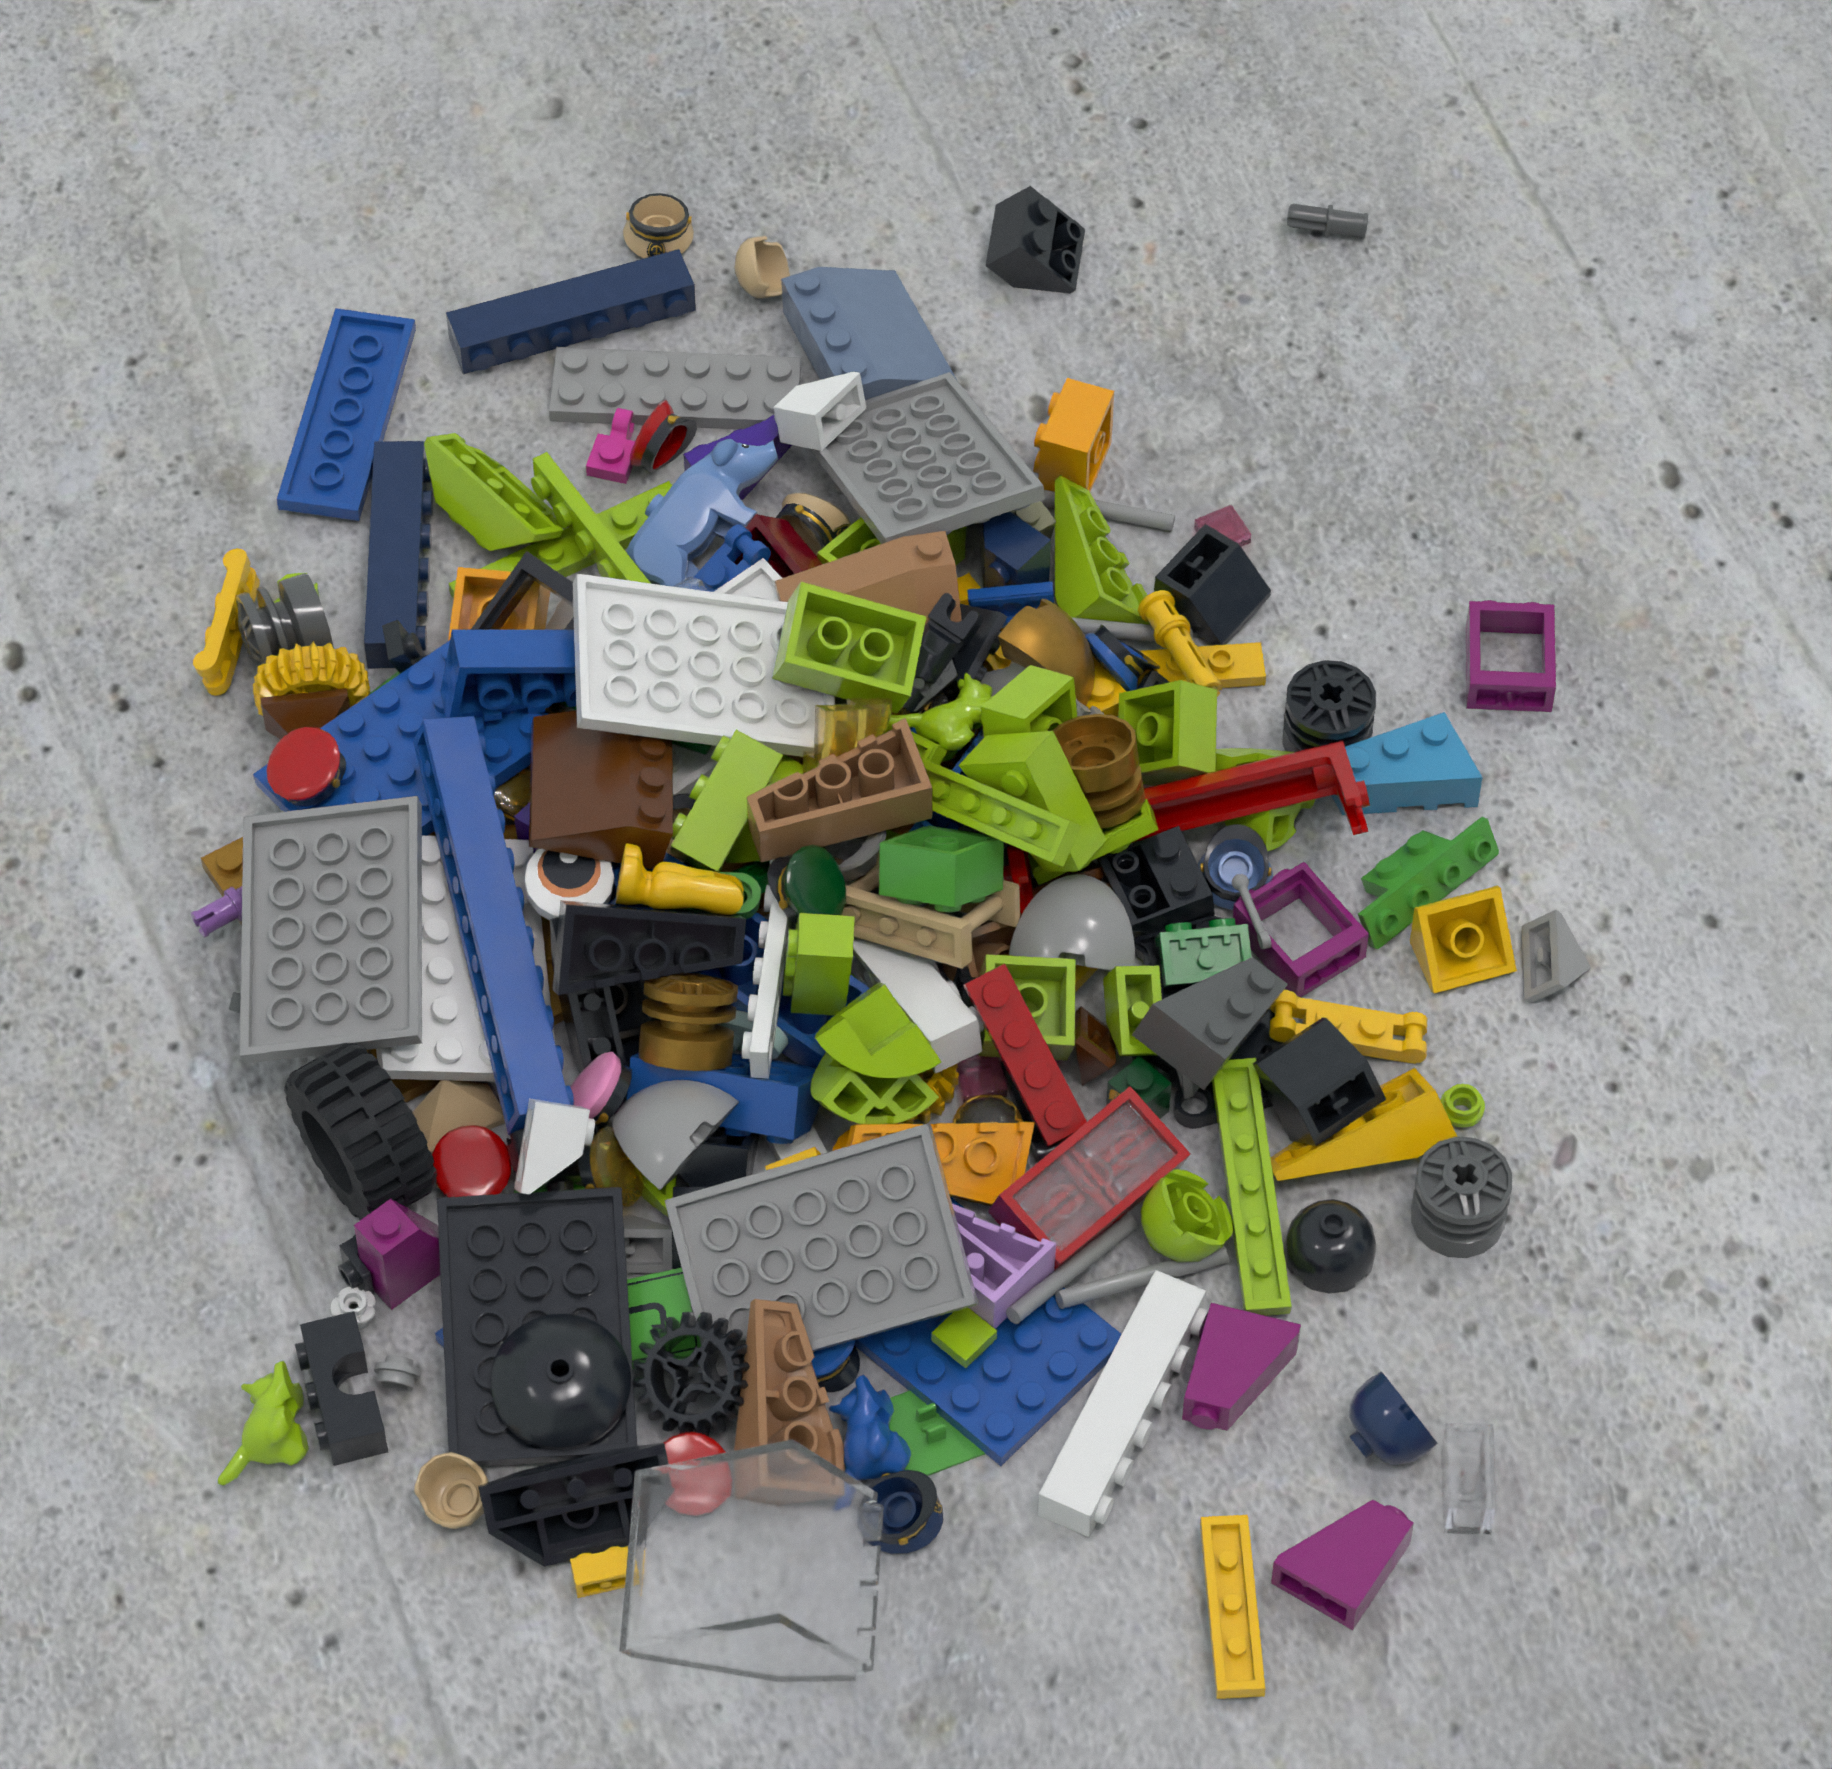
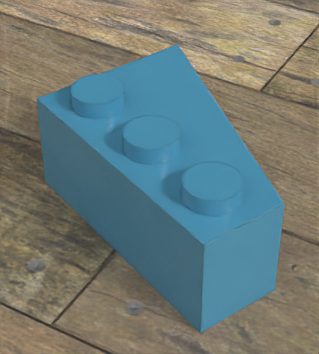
M1445 712L1345 746L1356 782L1364 780L1370 806L1362 808L1363 814L1397 812V807L1423 806L1424 810H1437L1440 804L1464 803V808L1478 807L1483 777ZM1331 795L1341 814L1346 815L1339 797Z

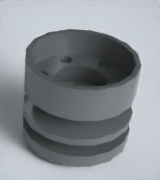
M304 573L279 581L280 601L276 603L273 602L270 594L264 587L257 588L258 609H256L249 593L244 592L236 595L239 631L247 654L257 669L259 665L266 663L267 656H278L281 648L292 650L296 644L301 647L310 646L313 641L316 646H324L327 643H331L333 646L322 604L308 574Z
M1453 1137L1439 1141L1424 1153L1417 1167L1415 1189L1411 1204V1224L1417 1237L1430 1250L1446 1257L1469 1258L1485 1253L1498 1242L1505 1228L1512 1192V1171L1506 1158L1493 1145L1470 1137Z

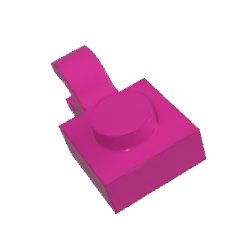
M617 408L613 417L610 436L597 434L586 464L587 476L627 484L633 468L630 463V453L635 441L630 440L635 428V423H631L633 411Z

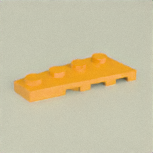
M1035 1122L930 1124L950 1197L992 1206L999 1194L1025 1174ZM923 1124L850 1126L846 1147Z

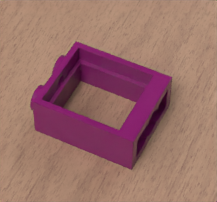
M1469 601L1466 620V709L1552 712L1556 691L1555 605L1539 604L1536 602ZM1480 632L1541 634L1542 673L1481 670Z
M1305 862L1292 869L1281 870L1269 883L1256 891L1249 890L1261 921L1300 899L1332 934V938L1298 959L1292 961L1271 936V947L1261 949L1256 930L1242 896L1234 903L1233 918L1236 925L1248 924L1252 952L1267 969L1286 982L1288 985L1285 989L1294 992L1297 997H1303L1366 958L1369 933Z

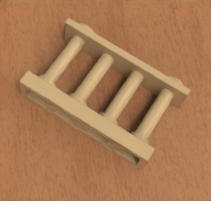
M878 852L876 865L865 876L858 878L849 886L846 885V904L841 915L855 916L854 937L958 968H964L972 961L971 933L987 920L1012 927L1017 926L1020 919L1019 884L1003 880V890L985 896V901L962 905L960 912L967 914L962 918H957L944 914L946 912L935 910L934 904L928 903L924 907H919L913 904L901 903L894 897L871 893L870 891L876 887L879 888Z

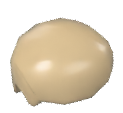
M766 236L748 238L744 241L736 253L734 266L740 286L752 297L761 299L781 296V279L790 276L788 261L782 246L778 242H765L767 240Z
M449 1452L435 1455L421 1467L414 1492L429 1519L443 1527L458 1529L471 1526L484 1514L478 1486L489 1481L481 1467L473 1460L457 1453Z

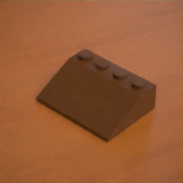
M577 710L533 717L531 723L529 847L622 863L625 844L628 843L640 847L644 868L654 869L657 864L663 862L673 835L672 740L577 728Z

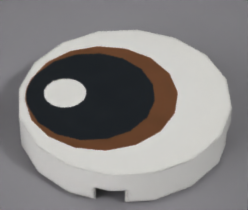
M538 849L527 863L524 883L530 904L538 914L550 920L559 917L560 900L608 904L612 896L614 874L610 861Z

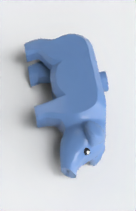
M733 439L720 441L707 456L682 473L664 497L661 494H657L645 510V515L648 518L635 534L626 551L651 584L684 588L699 571L691 560L702 555L716 536L725 539L726 533L733 526L741 524L746 527L757 514V511L746 507L739 498V493L743 488L759 481L778 460L773 440L762 446L736 443Z

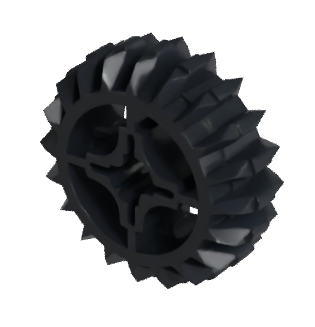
M683 1312L680 1323L675 1317L666 1318L664 1320L666 1332L658 1327H653L650 1330L655 1345L647 1342H642L639 1345V1349L648 1357L647 1360L634 1361V1368L644 1370V1378H636L632 1384L634 1387H646L647 1393L641 1395L637 1402L640 1405L654 1404L649 1411L648 1418L651 1421H657L664 1416L662 1430L666 1432H672L677 1426L679 1434L695 1430L696 1433L709 1436L710 1426L716 1433L725 1432V1418L731 1422H737L738 1410L735 1405L743 1406L744 1400L740 1396L741 1388L745 1389L748 1387L747 1381L742 1380L743 1371H748L750 1367L748 1362L744 1363L743 1358L747 1353L748 1345L744 1344L738 1347L736 1345L742 1338L743 1332L740 1329H733L726 1334L729 1321L726 1318H718L713 1323L712 1314L709 1312H701L697 1321L693 1312ZM701 1336L705 1338L701 1347H695L692 1354L687 1358L670 1353L677 1344L689 1337ZM717 1349L720 1350L726 1362L727 1381L719 1376L716 1369V1363L720 1355ZM682 1366L700 1367L701 1370L698 1372H702V1380L708 1383H691L690 1380L694 1377H689V1370ZM664 1369L674 1379V1389L671 1394L674 1398L673 1401L665 1387ZM704 1391L721 1397L714 1406L702 1413L692 1414L686 1411L689 1403L696 1402L699 1395Z

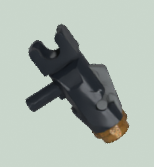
M944 593L929 613V620L924 627L911 697L898 713L873 707V709L882 716L919 713L934 700L939 693L958 677L953 660L962 647L969 644L982 625L983 617L979 613L970 611L962 621H951V613L956 607V601L952 598L951 594Z

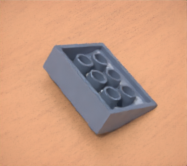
M816 267L781 279L783 313L820 380L850 372L860 373L864 398L867 400L948 372L955 377L895 270Z

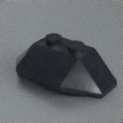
M559 917L550 919L553 972L555 968ZM638 980L615 984V986L591 988L559 995L570 1050L579 1073L596 1057L606 1052H613L620 1058L622 1063L630 1066V1057L639 1053L641 1025L648 1021L660 1020L642 1012L643 1000L649 998L644 995V981Z
M658 1443L611 1449L521 1470L478 1486L488 1533L543 1567L570 1561V1559L576 1558V1556L582 1553L594 1554L603 1552L613 1546L630 1547L637 1545L664 1503L673 1493L674 1486L665 1444Z

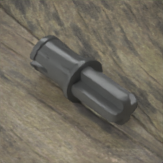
M1295 203L1290 204L1288 209L1287 225L1289 227L1324 232L1326 237L1329 236V233L1364 239L1366 235L1368 213L1362 214L1333 209V205H1328V208Z

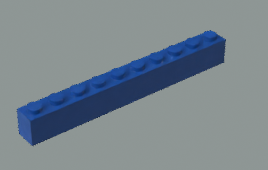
M474 716L423 719L413 743L507 1132L510 1135L524 1128L529 1098L574 1105L573 1092L569 1085L565 1086L562 1074L564 1066L563 1052L559 1045H555L552 1033L554 1026L553 1011L549 1005H545L542 993L544 987L543 971L539 965H535L532 952L534 948V935L532 928L525 924L523 916L524 895L521 887H516L513 876L515 867L514 854L511 848L506 847L503 835L505 831V818L502 810L496 807L494 799L495 778L492 771H487L484 759L486 754L485 737L483 733H478Z

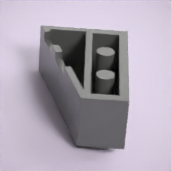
M1251 957L1152 1004L1132 1036L1201 1089L1205 1090L1267 1015L1288 984Z

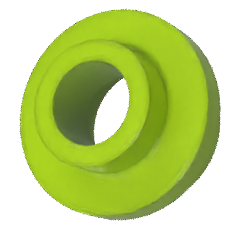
M1456 1084L1445 1091L1440 1101L1453 1126L1461 1128L1471 1127L1477 1124L1484 1115V1099L1479 1091L1469 1084ZM1458 1105L1466 1106L1469 1110L1463 1111L1456 1109L1455 1107Z

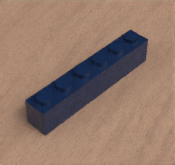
M677 249L446 312L449 340L463 374L478 370L482 371L492 366L526 359L532 355L554 350L556 347H567L572 344L594 338H602L612 333L639 328L652 322L679 317L685 313L696 311L695 284L680 250Z
M374 441L364 634L368 669L395 668L388 660L382 625L398 620L409 634L414 632L419 639L422 651L427 649L426 625H421V617H428L429 597L428 591H422V583H430L429 557H424V549H431L432 532L431 524H425V516L433 515L432 491H426L427 483L432 482L424 441Z

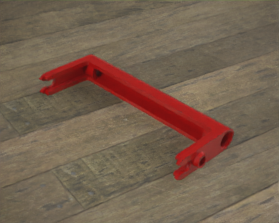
M1340 741L1144 788L1145 799L1148 800L1154 812L1158 830L1131 843L1141 841L1179 826L1181 831L1330 795H1337L1339 797L1352 834L1357 835L1369 832L1362 808L1370 806L1365 782L1364 780L1356 782L1344 743ZM1010 845L1007 847L1010 865L1003 866L1004 880L1019 884L1020 912L1022 915L1030 901L1034 898L1031 865L1028 852Z

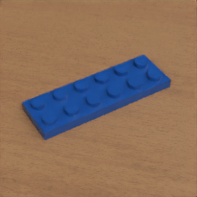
M335 308L277 496L279 510L360 521L373 477L374 441L384 440L416 332L415 319Z

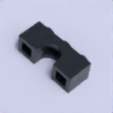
M352 1311L300 1324L303 1342L296 1343L295 1349L300 1370L310 1369L313 1380L312 1382L304 1383L310 1410L320 1409L322 1422L314 1423L320 1451L330 1449L334 1466L388 1453L385 1430L375 1390L355 1395L339 1390L340 1385L348 1378L368 1373L365 1351L355 1312Z

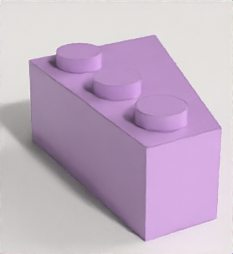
M952 1204L979 1305L969 1308L996 1329L1007 1318L1006 1310L1008 1307L1054 1272L1056 1243L1044 1238L1039 1242L1016 1233L1015 1227L1002 1223L1001 1226L994 1225L976 1218L975 1212Z

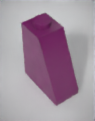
M389 1199L354 1225L359 1258L371 1274L374 1292L391 1310L440 1275L438 1226L434 1222Z
M1211 1303L1184 1396L1182 1420L1189 1421L1201 1429L1212 1430L1218 1428L1228 1431L1297 1354L1301 1324Z
M1371 1500L1279 1554L1273 1562L1271 1584L1353 1631L1409 1547L1414 1522L1408 1520V1517L1400 1509L1391 1505L1384 1506L1375 1500Z

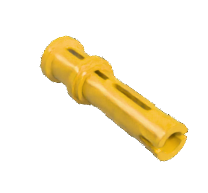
M1159 590L1147 595L1139 604L1138 613L1145 622L1150 623L1154 630L1153 636L1156 643L1168 649L1188 682L1217 689L1218 697L1220 695L1219 690L1223 688L1222 684L1212 672L1209 664L1190 636V623L1186 617L1179 615L1175 609V600L1172 594L1166 590Z

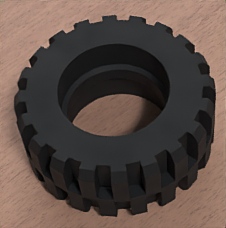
M342 1043L290 1073L284 1086V1092L287 1095L286 1101L291 1109L292 1119L298 1127L300 1136L305 1146L309 1149L313 1161L323 1173L324 1179L354 1217L362 1220L389 1199L408 1207L432 1192L437 1182V1170L433 1166L434 1159L427 1147L428 1142L420 1130L412 1110L409 1109L404 1101L405 1098L393 1084L387 1071L381 1068L378 1060L372 1054H368L366 1048L357 1043Z

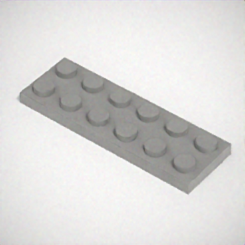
M556 347L549 418L550 421L612 424L616 409L622 408L633 411L631 423L644 425L658 404L667 400L675 415L682 419L694 420L697 428L745 429L774 415V406L795 386L800 385L801 357Z

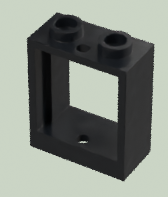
M526 551L471 629L500 630L534 581L573 607V582ZM574 617L564 630H574Z

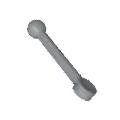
M1237 874L1232 879V886L1242 896L1256 930L1260 948H1270L1271 939L1269 933L1263 927L1247 888L1249 879L1246 875Z

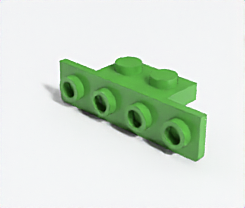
M1479 818L1452 840L1422 830L1418 834L1411 836L1402 847L1389 857L1379 861L1375 868L1361 878L1366 893L1378 897L1358 913L1362 927L1369 933L1368 943L1370 947L1375 949L1381 948L1413 922L1415 907L1442 900L1499 854L1488 818Z

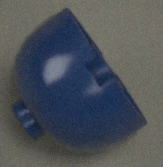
M1382 1371L1369 1378L1355 1392L1350 1403L1349 1418L1356 1431L1349 1437L1365 1458L1374 1453L1384 1463L1399 1466L1418 1460L1438 1444Z

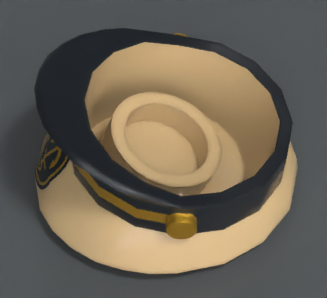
M655 193L642 196L631 205L629 212H626L627 221L623 229L624 240L630 250L643 259L677 249L682 254L692 243L694 235L691 223L692 216H689L688 207L683 201L673 195Z
M807 493L788 494L783 499L782 510L776 516V518L787 520L816 556L822 548L851 525L848 516L838 507L824 499Z

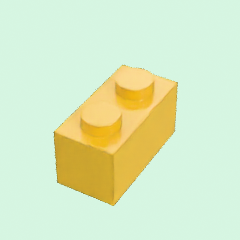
M613 1546L603 1552L594 1554L582 1553L576 1556V1558L570 1559L577 1598L636 1585L628 1546Z

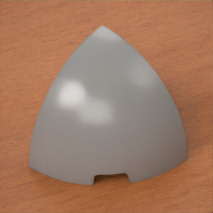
M1075 874L1059 878L1037 893L1018 921L1009 955L1076 959V965L1112 970L1115 966L1135 965L1134 937L1130 920L1123 904L1106 884L1087 875Z
M690 1080L664 1081L640 1090L625 1101L614 1113L612 1126L615 1136L628 1158L652 1184L661 1190L675 1178L698 1147L716 1132L739 1101L730 1094L709 1084Z

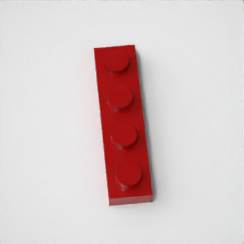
M1004 963L963 984L1046 1146L1077 1131L1087 1120L1006 964Z

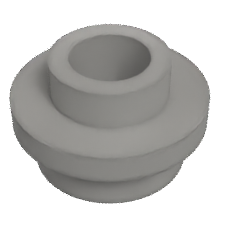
M397 1355L386 1356L385 1362H377L374 1367V1372L378 1374L376 1383L384 1388L398 1391L413 1390L414 1382L420 1379L421 1371L413 1367L414 1361L412 1359Z

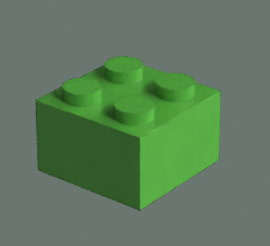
M929 825L880 842L879 895L897 898L899 902L905 904L920 905L923 902L934 904V909L941 912L960 911L962 905L966 903L985 901V896L1003 890L1004 842L985 834Z

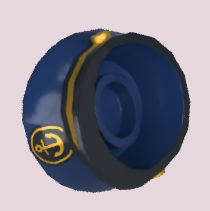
M903 1470L892 1474H883L881 1478L873 1481L864 1490L859 1502L858 1528L866 1542L883 1552L901 1554L917 1551L930 1544L942 1528L944 1520L943 1507L937 1496L934 1482L926 1474L919 1471Z

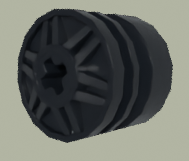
M1330 660L1308 664L1295 673L1287 686L1282 735V744L1285 751L1298 752L1343 741L1344 746H1348L1371 738L1376 710V690L1370 678L1355 666L1342 661Z

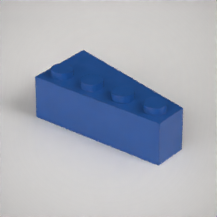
M452 630L440 689L445 718L483 716L484 722L502 719L501 712L524 708L528 709V714L545 712V708L550 707L553 703L564 701L569 707L576 706L574 630Z

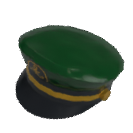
M813 844L803 846L792 857H778L769 865L768 882L779 907L794 923L797 924L799 913L842 915L846 904V885L838 863L826 849Z

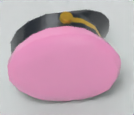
M606 1052L596 1057L570 1086L573 1092L574 1106H581L590 1110L589 1118L595 1120L599 1133H604L610 1118L617 1111L628 1091L632 1079V1069L630 1066L622 1063L620 1058L613 1052Z

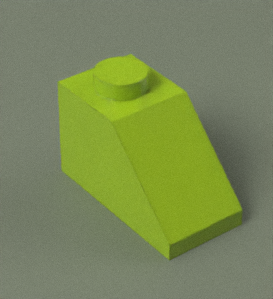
M1115 966L1103 978L1106 1023L1120 1056H1156L1155 1052L1132 1036L1152 1004L1162 1000L1159 966Z

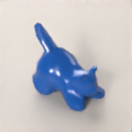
M864 1374L856 1379V1387L842 1398L838 1405H832L828 1408L830 1412L841 1415V1419L847 1422V1432L843 1444L844 1463L846 1466L844 1470L845 1490L837 1492L832 1505L835 1512H840L851 1501L859 1480L878 1479L886 1473L892 1474L903 1471L909 1464L911 1450L907 1442L896 1431L889 1430V1423L894 1413L890 1396L884 1389L876 1392Z

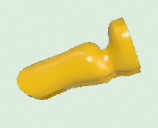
M625 844L617 886L616 904H643L653 909L662 910L694 908L719 915H733L741 909L744 901V886L737 877L672 862H661L655 866L652 872L647 871L643 866L640 847L633 844Z

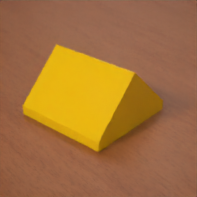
M1494 886L1414 908L1410 944L1432 993L1446 991L1517 971L1501 887Z

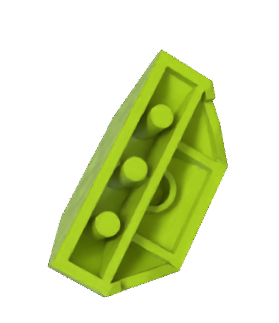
M456 433L426 438L424 447L435 502L448 513L449 518L453 522L465 528L475 538L478 545L489 551H495L561 537L564 530L556 520L553 510L502 464L480 449L467 445L465 439Z

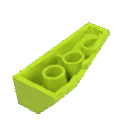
M1060 475L1055 479V597L1058 606L1073 618L1150 625L1138 613L1139 604L1147 596V593L1142 584L1136 583L1133 586L1124 570L1130 563L1125 554L1118 552L1115 546L1108 541L1106 536L1110 533L1111 529L1090 491Z

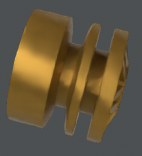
M1091 714L1065 721L1052 730L1101 829L1126 822L1140 811L1145 802L1141 767L1139 766L1135 730L1127 721L1113 715Z
M679 973L644 980V995L649 998L643 1000L642 1012L660 1020L648 1021L641 1025L639 1058L646 1063L658 1067L688 1071H712L732 1065L734 1032L718 1024L730 1022L736 1018V1007L731 1004L737 1001L738 986L731 981L699 973Z

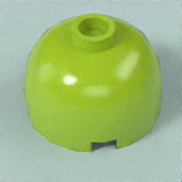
M1172 1170L1153 1185L1147 1193L1141 1208V1224L1149 1245L1157 1253L1176 1262H1199L1222 1248L1225 1241L1233 1233L1232 1217L1226 1203L1220 1195L1214 1200L1204 1190L1208 1183L1203 1178L1187 1170Z

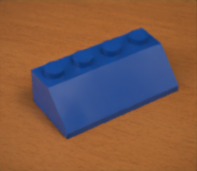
M639 1053L630 1057L632 1079L627 1091V1100L640 1090L664 1081L690 1080L709 1084L730 1094L739 1101L720 1125V1127H725L724 1132L728 1135L750 1136L751 1133L767 1135L766 1140L771 1143L791 1144L798 1137L810 1132L820 1104L812 1097L810 1091L811 1081L816 1070L814 1067L772 1060L769 1079L752 1078L750 1059H742V1055L736 1053L732 1055V1065L712 1071H688L658 1067L641 1060Z

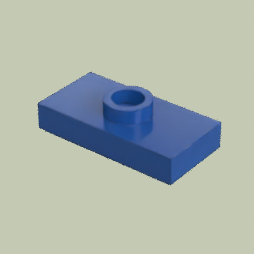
M1053 582L967 590L969 606L1001 612L1007 616L1002 628H1005L1010 620L1025 606L1037 609L1041 599L1054 603Z

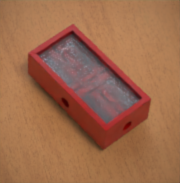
M1130 1086L999 1194L988 1210V1213L1000 1226L1002 1223L1015 1227V1232L1039 1242H1041L1042 1238L1055 1242V1271L1143 1201L1149 1190L1159 1179L1165 1177L1172 1170H1179L1191 1153Z

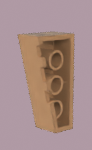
M906 718L892 724L891 731L877 738L872 734L858 741L856 748L838 757L832 754L819 760L818 767L804 774L796 772L747 796L749 830L760 861L765 862L778 857L792 855L803 846L813 844L823 847L931 819L932 786Z

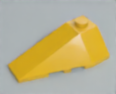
M1413 1068L1380 1085L1386 1098L1385 1101L1319 1145L1313 1146L1294 1141L1270 1157L1272 1172L1275 1179L1281 1181L1413 1159L1424 1155L1427 1150L1439 1141L1458 1136L1436 1090Z

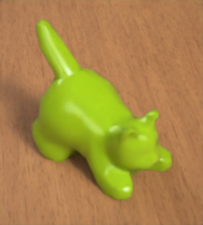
M966 673L964 680L960 679L957 682L960 692L956 700L933 707L922 714L885 715L881 717V722L886 726L892 727V724L906 718L909 728H915L918 735L947 750L941 762L950 761L975 735L972 729H979L983 725L980 720L981 706L991 698L993 689L987 684H982L980 681L972 679Z
M284 1361L274 1365V1373H269L257 1379L253 1384L241 1385V1389L251 1395L250 1401L254 1404V1408L244 1424L242 1445L218 1477V1484L224 1486L236 1479L250 1461L267 1465L282 1462L292 1466L298 1464L309 1450L307 1437L301 1425L294 1421L295 1416L304 1405L303 1390L300 1383H292Z

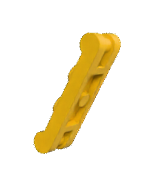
M239 548L228 551L223 557V564L227 573L222 590L217 593L215 598V613L212 624L207 627L205 632V648L196 654L193 659V665L198 675L203 677L202 682L207 692L215 696L221 695L229 689L243 644L238 627L236 595L247 592L250 594L253 602H255L256 590L260 585V579L255 570L250 567L251 562L246 552Z
M1284 990L1271 1007L1275 1017L1270 1020L1269 1035L1276 1041L1286 1042L1323 1017L1327 1018L1363 1056L1413 1064L1423 1062L1427 1056V1044L1423 1040V1036L1427 1033L1428 1018L1423 1013L1408 1012L1402 1015L1301 998L1289 990ZM1293 1018L1302 1019V1024L1296 1023ZM1393 1035L1405 1036V1039L1403 1041L1393 1039Z

